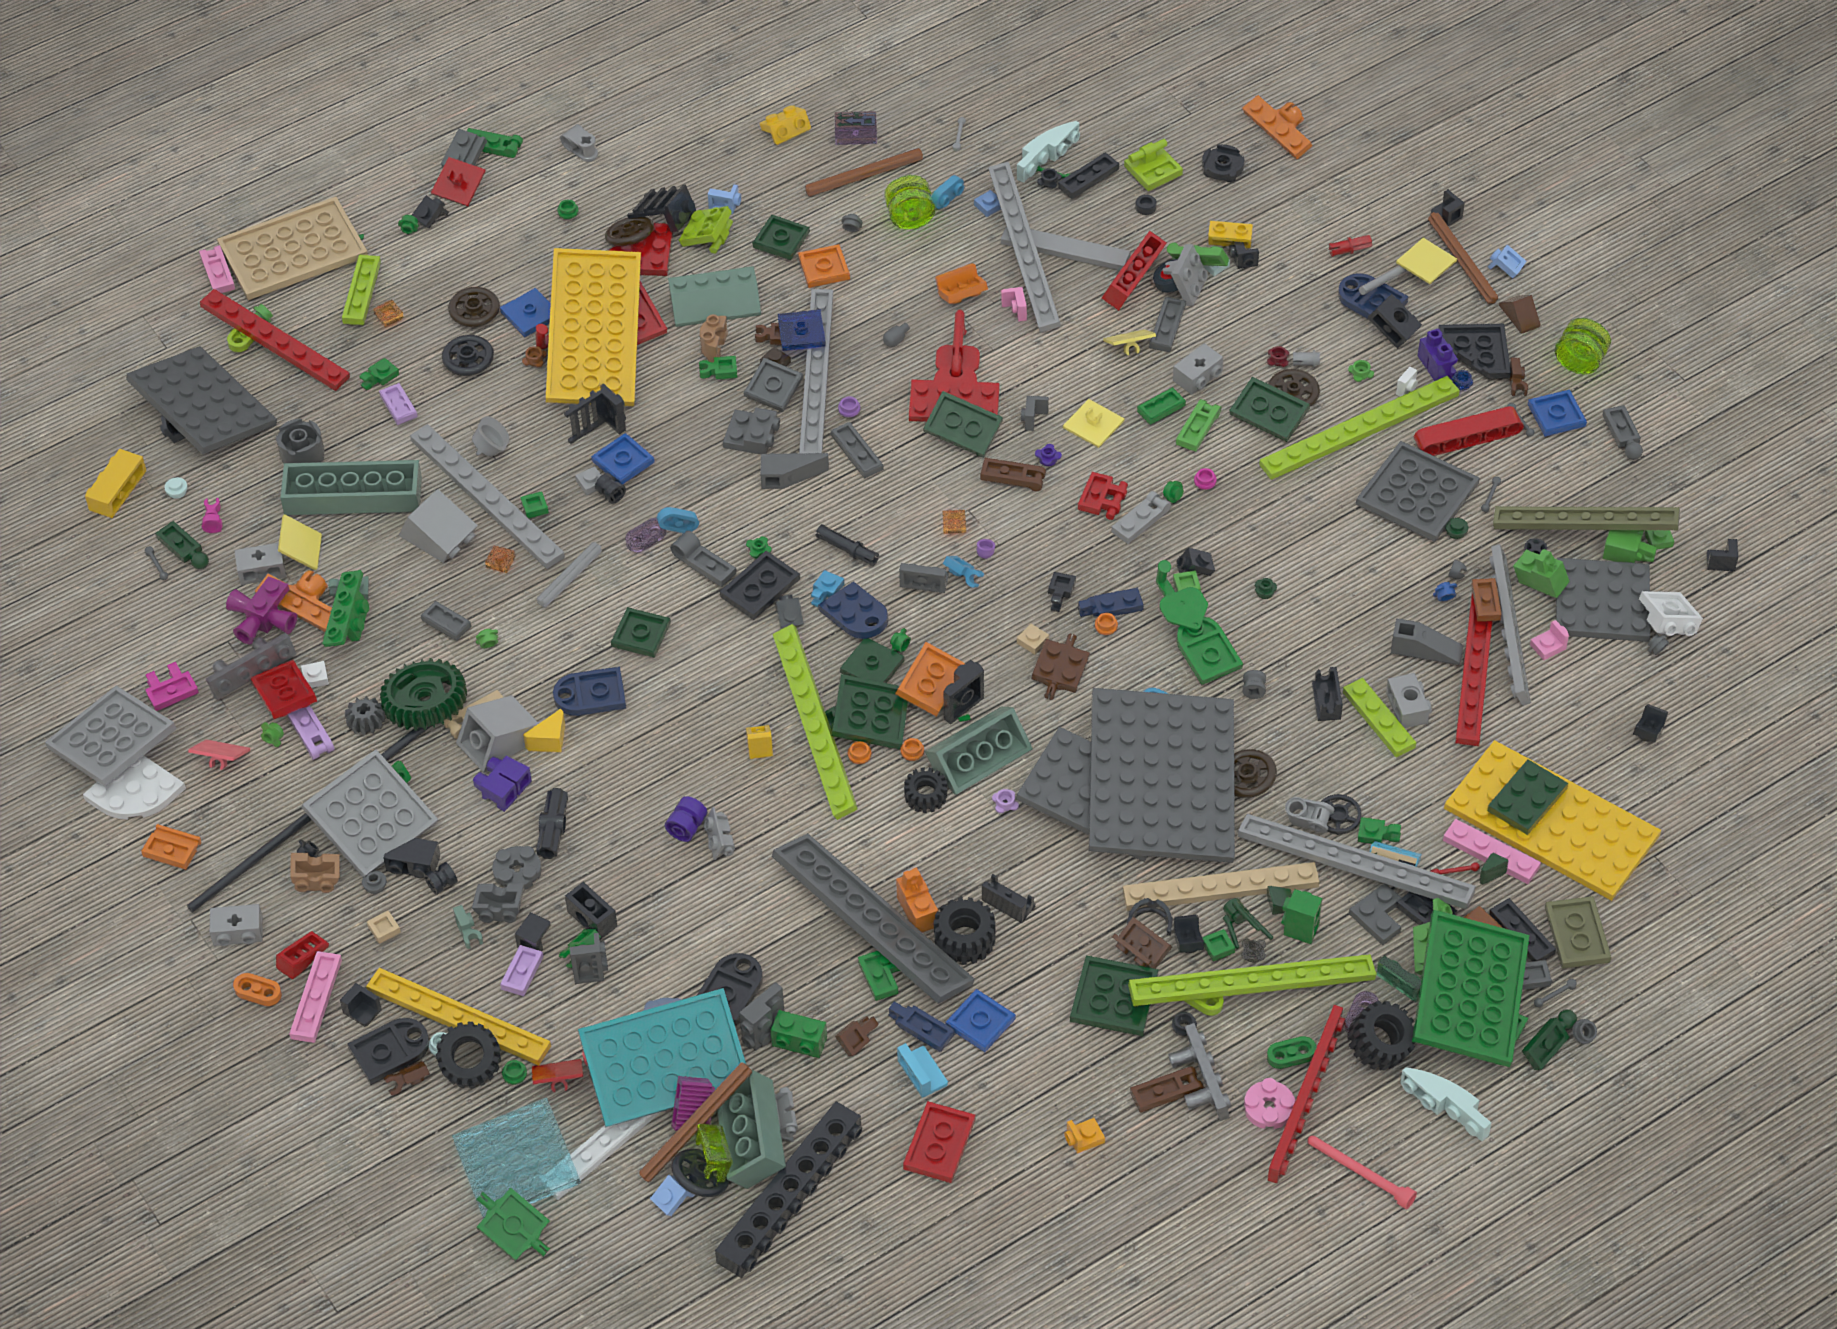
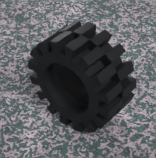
M925 767L921 768V772H918L917 769L913 770V775L909 773L904 781L906 803H908L911 809L915 806L916 812L923 809V813H927V809H930L932 813L935 812V807L938 810L942 808V804L946 803L947 780H945V776L943 774L940 776V771L938 770L933 773V768L930 767L928 771H925ZM922 786H930L935 791L930 794H921L917 792V789Z

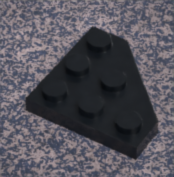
M1504 323L1448 324L1438 326V329L1443 334V338L1447 344L1451 345L1453 353L1460 361L1488 379L1510 378L1511 368Z

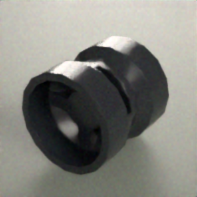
M611 473L601 475L595 483V490L604 495L605 499L611 504L619 502L626 493V487L621 482H616V478Z
M447 862L439 865L438 871H429L424 874L427 885L435 895L443 892L446 885L453 886L458 882L456 874Z

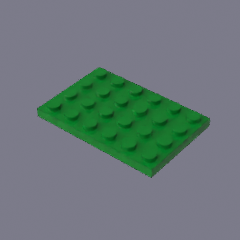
M1433 910L1412 1042L1510 1067L1513 1062L1530 935Z

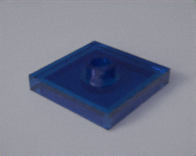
M821 309L777 314L782 351L826 346Z

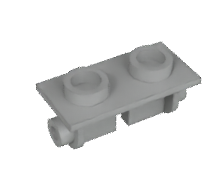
M712 807L708 816L705 817L703 825L709 838L708 847L712 851L713 859L716 860L720 853L725 856L733 855L735 845L732 835H727L731 831L728 817L723 812L716 813L715 807Z
M783 1087L779 1090L778 1094H775L781 1138L794 1142L793 1135L796 1134L798 1125L795 1111L790 1110L794 1107L793 1093L788 1087Z

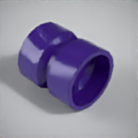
M682 797L676 805L674 812L670 814L665 822L666 831L679 841L689 842L707 816V808L693 797Z

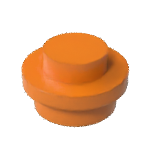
M1110 613L1100 614L1095 620V629L1100 634L1110 635L1118 628L1116 618Z
M909 738L902 744L901 755L906 760L916 761L924 755V746L918 739Z
M855 742L848 749V758L855 764H864L871 758V749L864 742Z

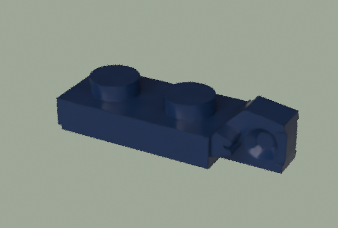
M1138 587L1095 595L1078 602L1080 617L1089 615L1099 616L1103 613L1118 616L1144 610V604Z
M894 1001L888 1008V1016L895 1020V1024L899 1028L940 1053L955 1035L953 1028L914 1005L913 1007L907 1006L905 1008Z

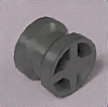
M1249 670L1243 674L1244 685L1242 693L1244 696L1251 699L1263 697L1266 694V687L1264 685L1266 683L1265 673L1259 670Z

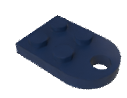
M1351 274L1345 277L1339 284L1338 297L1340 302L1345 307L1365 318L1391 294L1399 299L1403 306L1408 303L1409 296L1385 283L1365 295L1360 294L1359 288L1376 279L1368 274ZM1350 285H1351V286H1355L1356 288H1355V289H1349V288H1347V286H1350Z
M854 581L818 604L819 611L855 638L867 639L875 637L886 629L889 622L886 607ZM870 623H877L875 626H867Z
M620 666L568 674L559 679L553 689L556 707L567 715L580 716L627 709ZM568 693L571 695L569 698L562 699L559 697L561 694Z

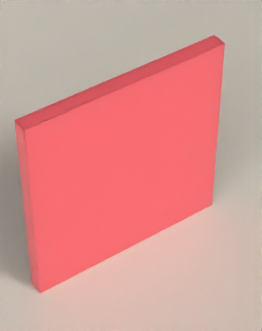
M204 740L191 747L188 753L212 757L209 761L210 768H213L215 761L219 760L221 763L220 770L227 766V760H236L248 753L250 748Z

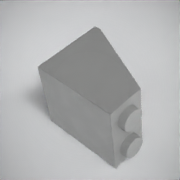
M437 489L407 517L399 536L444 563L449 557L453 559L461 551L459 547L463 543L468 545L475 538L474 531L478 525Z
M510 695L468 707L456 744L484 773L487 772L486 765L493 756L502 760L505 756L511 757L525 748L523 734L539 723Z

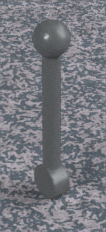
M1508 404V406L1514 407L1516 410V404ZM1518 413L1526 430V435L1532 437L1535 433L1534 430L1529 428Z
M1493 477L1492 488L1485 504L1481 506L1483 512L1490 510L1489 504L1497 486L1501 484L1500 477Z
M146 547L145 554L151 557L160 573V579H168V573L164 572L154 555L153 547Z
M1568 979L1566 985L1543 998H1536L1534 1005L1540 1008L1544 1002L1565 990L1575 989L1577 985L1576 980Z

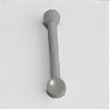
M964 117L958 118L959 127L956 142L953 144L954 151H960L961 149L960 138L963 125L966 122Z

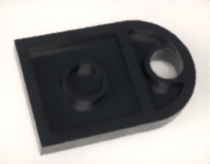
M733 953L727 955L717 962L697 995L724 988L734 1025L737 1026L740 1021L739 1012L752 1002L762 985L763 974L761 965L754 957L747 954ZM741 964H748L750 966L745 971H741L737 967Z
M399 1018L347 1043L366 1079L372 1085L384 1079L387 1075L394 1074L422 1059L429 1048V1037L425 1026L419 1021L412 1018ZM415 1032L422 1034L416 1040L408 1038L410 1034Z

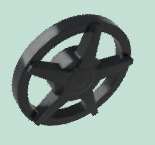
M1334 794L1320 801L1334 808V813L1330 815L1328 821L1335 823L1336 828L1328 826L1327 832L1339 835L1349 833L1357 828L1361 821V808L1353 798L1347 795ZM1344 800L1348 803L1345 805H1334L1331 801ZM1351 805L1357 811V819L1348 815V809ZM1345 822L1353 823L1347 828L1340 829L1341 824Z

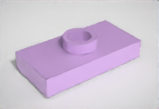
M400 383L379 391L381 399L397 425L418 417L415 408Z

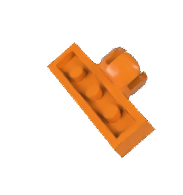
M1257 95L1242 107L1243 112L1295 159L1301 157L1312 147L1311 141L1296 129L1304 121V117L1297 106L1293 107L1294 103L1287 102L1280 109L1276 110Z

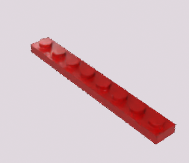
M213 289L200 301L201 308L331 389L337 391L350 378V372L216 289Z
M1473 592L1471 594L1455 743L1479 746L1492 621H1477Z
M1333 1005L1269 1166L1268 1181L1277 1184L1280 1176H1285L1290 1162L1287 1161L1288 1155H1293L1298 1143V1140H1295L1297 1133L1302 1134L1306 1123L1303 1117L1305 1113L1309 1114L1311 1112L1314 1099L1311 1097L1313 1092L1318 1093L1322 1079L1319 1078L1321 1072L1326 1073L1330 1058H1327L1329 1052L1334 1053L1338 1038H1335L1337 1032L1342 1033L1346 1019L1342 1018L1343 1007Z

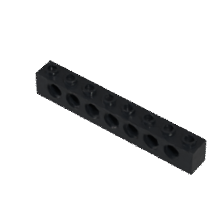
M835 1101L785 1163L786 1167L775 1175L715 1249L717 1264L740 1278L747 1271L751 1272L754 1269L758 1257L762 1252L766 1253L769 1250L774 1237L785 1230L788 1220L793 1214L796 1215L801 1210L806 1197L814 1194L818 1187V1182L830 1174L833 1164L838 1158L841 1159L845 1155L851 1141L858 1139L862 1132L861 1115ZM833 1133H840V1135H838V1136H834V1135H832V1134H833ZM820 1151L826 1152L824 1154H817ZM803 1170H811L808 1173L802 1172ZM790 1188L796 1189L795 1191H787ZM774 1207H780V1208H781V1209H779V1210H772V1208H774ZM758 1226L766 1227L764 1229H757ZM743 1245H750L749 1248H741Z

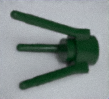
M1231 899L1224 905L1223 910L1226 915L1223 917V920L1227 924L1236 949L1239 948V943L1232 924L1233 922L1240 924L1247 920L1257 931H1261L1270 940L1273 939V935L1249 912L1240 899Z

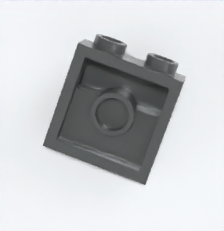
M756 407L754 413L735 409L723 440V448L760 455L767 454L769 447L772 448L774 444V432L778 431L780 427V418H777V411Z
M776 982L739 1012L741 1040L749 1049L753 1048L757 1051L762 1045L766 1046L772 1040L771 1028L778 1010L785 1011L783 988Z

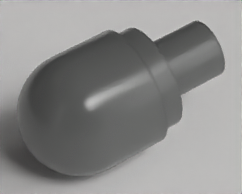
M903 323L901 326L891 327L883 335L884 344L888 347H895L905 338V333L910 330L909 325Z

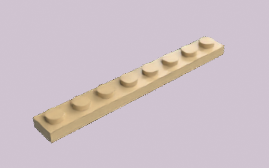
M1315 862L1123 885V895L1126 910L1130 911L1135 903L1144 898H1149L1152 901L1159 899L1166 906L1267 894V886L1291 889V891L1294 889L1318 888L1320 881Z

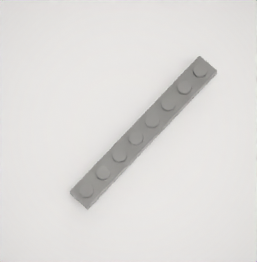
M1498 544L1491 546L1493 556H1490L1489 559L1492 569L1496 573L1492 577L1495 578L1499 591L1498 597L1502 609L1500 621L1505 627L1501 629L1504 641L1508 645L1504 647L1507 660H1510L1511 665L1507 666L1508 673L1514 681V684L1510 685L1513 697H1518L1523 706L1530 704L1531 699L1507 557L1501 545Z

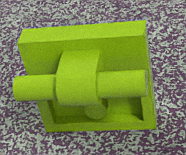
M1164 138L1155 143L1150 142L1140 147L1139 151L1128 155V159L1124 160V167L1147 191L1183 175V168L1163 149L1168 145Z
M724 206L695 211L679 239L680 244L685 247L713 242L709 251L716 254L720 246L728 238L729 229L733 224V221L729 219L732 213L730 208Z

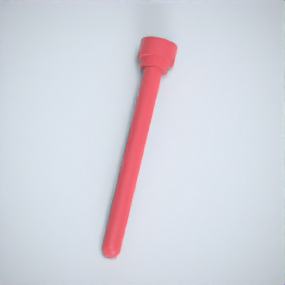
M1316 1136L1308 1137L1309 1145L1393 1195L1397 1204L1404 1209H1409L1417 1196L1415 1190L1408 1186L1406 1188L1403 1186L1398 1187Z

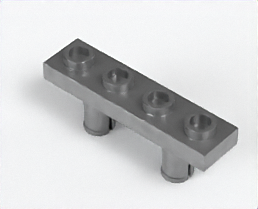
M284 633L270 642H266L262 637H258L252 643L254 647L253 652L230 665H227L223 660L216 661L213 664L215 673L206 678L213 697L219 700L250 682L251 677L270 670L295 656L296 651L290 636Z
M1195 1023L1187 1025L1185 1029L1190 1043L1189 1047L1169 1053L1168 1056L1173 1069L1194 1061L1198 1063L1206 1084L1205 1088L1184 1095L1188 1109L1192 1110L1211 1103V1105L1214 1104L1219 1120H1226L1230 1118L1228 1108L1232 1106L1227 1093L1222 1094L1220 1090L1223 1083L1219 1072H1213L1212 1066H1215L1212 1054L1210 1051L1205 1052L1204 1046L1207 1045L1203 1031L1198 1032Z

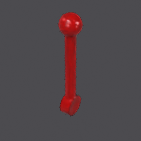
M1474 862L1469 866L1442 870L1433 869L1431 872L1440 875L1469 870L1477 872L1480 869V865Z

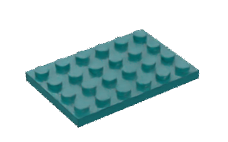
M724 988L577 1030L605 1128L673 1109L678 1076L707 1078L716 1090L740 1063L746 1064Z

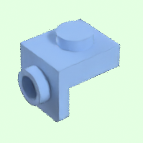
M668 1175L650 1199L666 1215L672 1216L687 1196L693 1198L695 1195L681 1187L674 1176Z

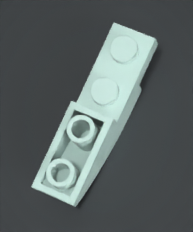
M1069 122L1052 128L1037 136L1022 148V160L1017 164V180L1024 183L1035 174L1039 165L1045 164L1048 159L1055 162L1060 156H1063L1068 148L1080 138L1079 122Z
M1407 1067L1402 1070L1400 1084L1407 1093L1417 1097L1426 1109L1432 1110L1436 1115L1446 1110L1450 1118L1460 1122L1470 1135L1476 1136L1481 1141L1489 1136L1491 1122L1478 1111L1480 1100L1457 1084L1435 1074Z

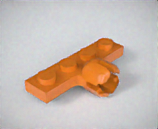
M308 570L295 585H289V591L278 604V607L285 611L296 613L298 618L325 632L332 607L319 601V598L328 588V585L323 577L317 573L312 576L314 572ZM267 574L266 577L259 584V586L256 588L255 593L259 590V588L262 586V584L265 582L268 576L274 579L277 578L270 574Z

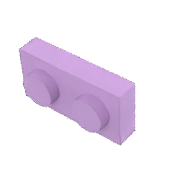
M520 945L500 984L501 990L524 996L543 959V952Z

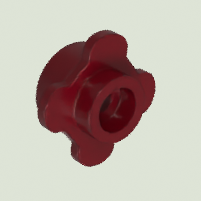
M1275 346L1269 349L1267 364L1270 366H1288L1289 361L1287 357L1290 354L1289 351L1282 346Z

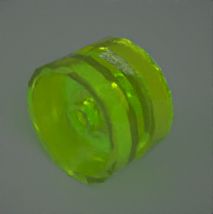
M916 175L901 176L893 180L886 187L884 199L889 217L898 228L908 230L926 225L933 218L935 203L931 196L930 186L924 178Z
M1576 318L1566 325L1562 336L1555 345L1554 352L1557 360L1569 371L1577 374H1590L1600 367L1603 357L1611 346V338L1608 331L1598 322L1588 318Z

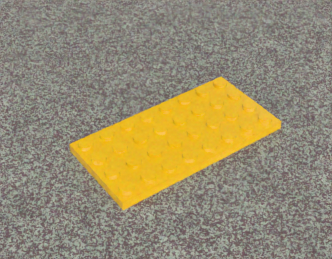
M554 248L546 402L579 404L581 397L584 399L590 397V392L592 390L595 392L601 390L600 385L604 383L611 391L622 397L625 403L624 406H634L641 252Z
M1494 740L1445 802L1444 809L1612 901L1661 834V829L1536 763L1568 782V788L1533 830L1526 835L1487 811L1490 802L1529 759Z

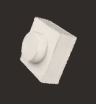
M1409 367L1398 379L1396 395L1401 397L1415 390L1418 383L1416 380V369Z
M324 661L301 665L303 676L311 688L329 684Z

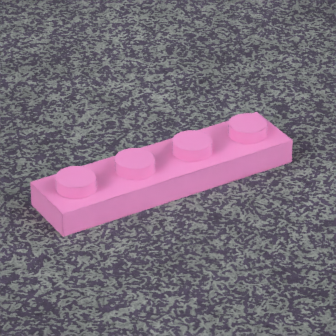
M1457 819L1454 820L1443 837L1444 842L1483 862H1486L1491 853H1496L1508 859L1506 874L1526 884L1530 883L1541 865V862Z
M317 951L289 1033L291 1039L315 1043L342 962L341 955Z

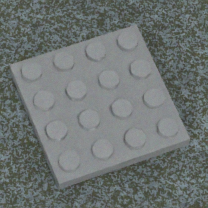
M116 685L49 738L45 744L49 750L105 787L177 728L173 721Z
M377 749L303 803L301 807L362 877H366L384 864L383 857L385 853L414 838H418L439 820Z

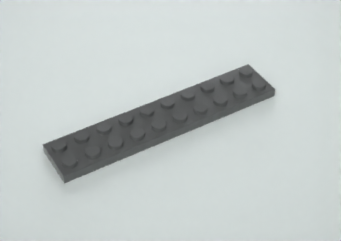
M807 833L773 850V859L938 1004L973 986L975 978L810 834Z

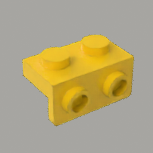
M794 105L785 107L783 112L779 114L768 115L765 117L766 120L759 123L762 131L771 133L774 144L777 145L811 129L806 110Z
M1210 221L1208 245L1229 246L1232 245V241L1243 242L1245 248H1251L1253 224Z

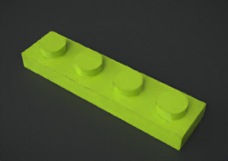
M358 256L342 315L343 324L364 325L381 264L380 256Z
M1363 678L1343 687L1345 697L1396 758L1416 748V741Z

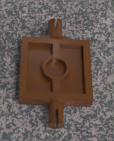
M1069 633L1065 644L1046 639L1031 679L1048 686L1044 694L1046 699L1050 695L1049 700H1053L1056 690H1067L1073 693L1077 691L1089 660L1090 652L1073 647L1077 639L1075 634L1072 636V633Z

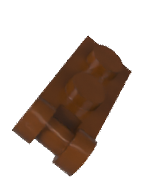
M985 457L980 480L1028 487L1032 491L1038 492L1042 490V479L1045 478L1046 469L1037 465Z
M1190 1066L1130 1087V1094L1139 1112L1142 1113L1184 1098V1095L1204 1089L1205 1087L1202 1081H1198V1073L1195 1067ZM1182 1081H1186L1189 1084L1183 1085Z

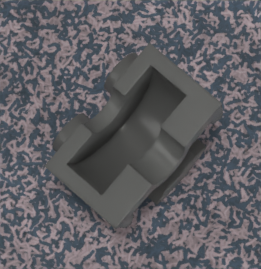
M478 884L472 909L479 915V920L482 922L505 921L513 923L516 921L525 890L524 884H507L505 888L497 887L495 884Z

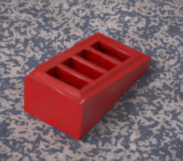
M311 931L276 954V968L290 979H294L314 961L317 951L324 952L329 947V943Z

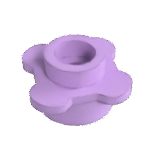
M1002 789L992 796V800L996 803L995 810L998 813H1004L1009 810L1015 811L1019 807L1018 802L1015 801V792Z

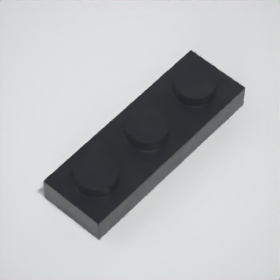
M1105 152L1059 181L1058 188L1071 199H1074L1118 171L1120 163Z
M1510 898L1490 909L1489 915L1502 928L1530 935L1527 957L1532 962L1546 960L1555 955L1556 948Z

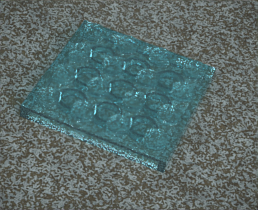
M547 1097L452 1135L476 1199L484 1192L495 1202L512 1188L527 1202L532 1204L554 1195L556 1192H561L581 1184ZM477 1201L484 1219L488 1209Z

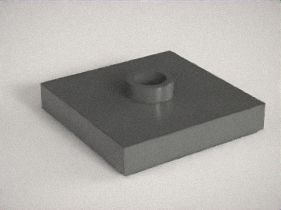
M763 358L746 387L744 396L784 412L803 379V373Z

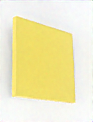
M1422 238L1402 255L1396 263L1428 284H1431L1457 261V258Z
M1144 329L1103 338V341L1111 345L1125 343L1124 353L1129 355L1130 346H1134L1135 353L1140 352V348L1136 343L1137 340L1156 337V333Z
M1088 399L1063 425V428L1099 448L1125 421V418Z
M284 514L282 516L278 552L316 571L322 534Z

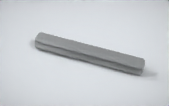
M592 542L537 597V603L544 608L547 607L602 552L601 546L596 542Z

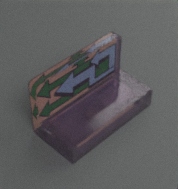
M876 111L834 113L835 145L877 144Z

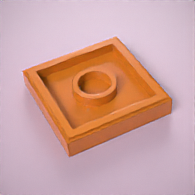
M840 244L798 253V259L808 288L850 280V273Z

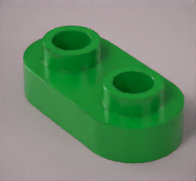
M1306 1036L1273 1043L1268 1048L1267 1061L1270 1066L1276 1069L1308 1063L1313 1058L1316 1043Z

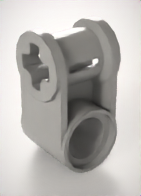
M576 124L560 136L563 146L581 158V160L590 162L598 157V150L594 146L596 143L595 137L584 130L579 124Z
M1300 797L1289 799L1285 805L1292 825L1320 833L1327 832L1329 817L1334 813V808L1331 805ZM1298 809L1302 810L1299 814H1293Z

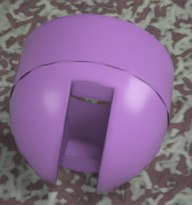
M989 539L979 540L976 548L978 556L983 559L990 558L995 551V543Z

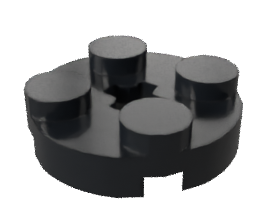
M1217 145V148L1212 150L1209 148L1202 157L1203 173L1208 178L1234 182L1236 177L1243 172L1244 156L1242 157L1240 151L1231 145Z

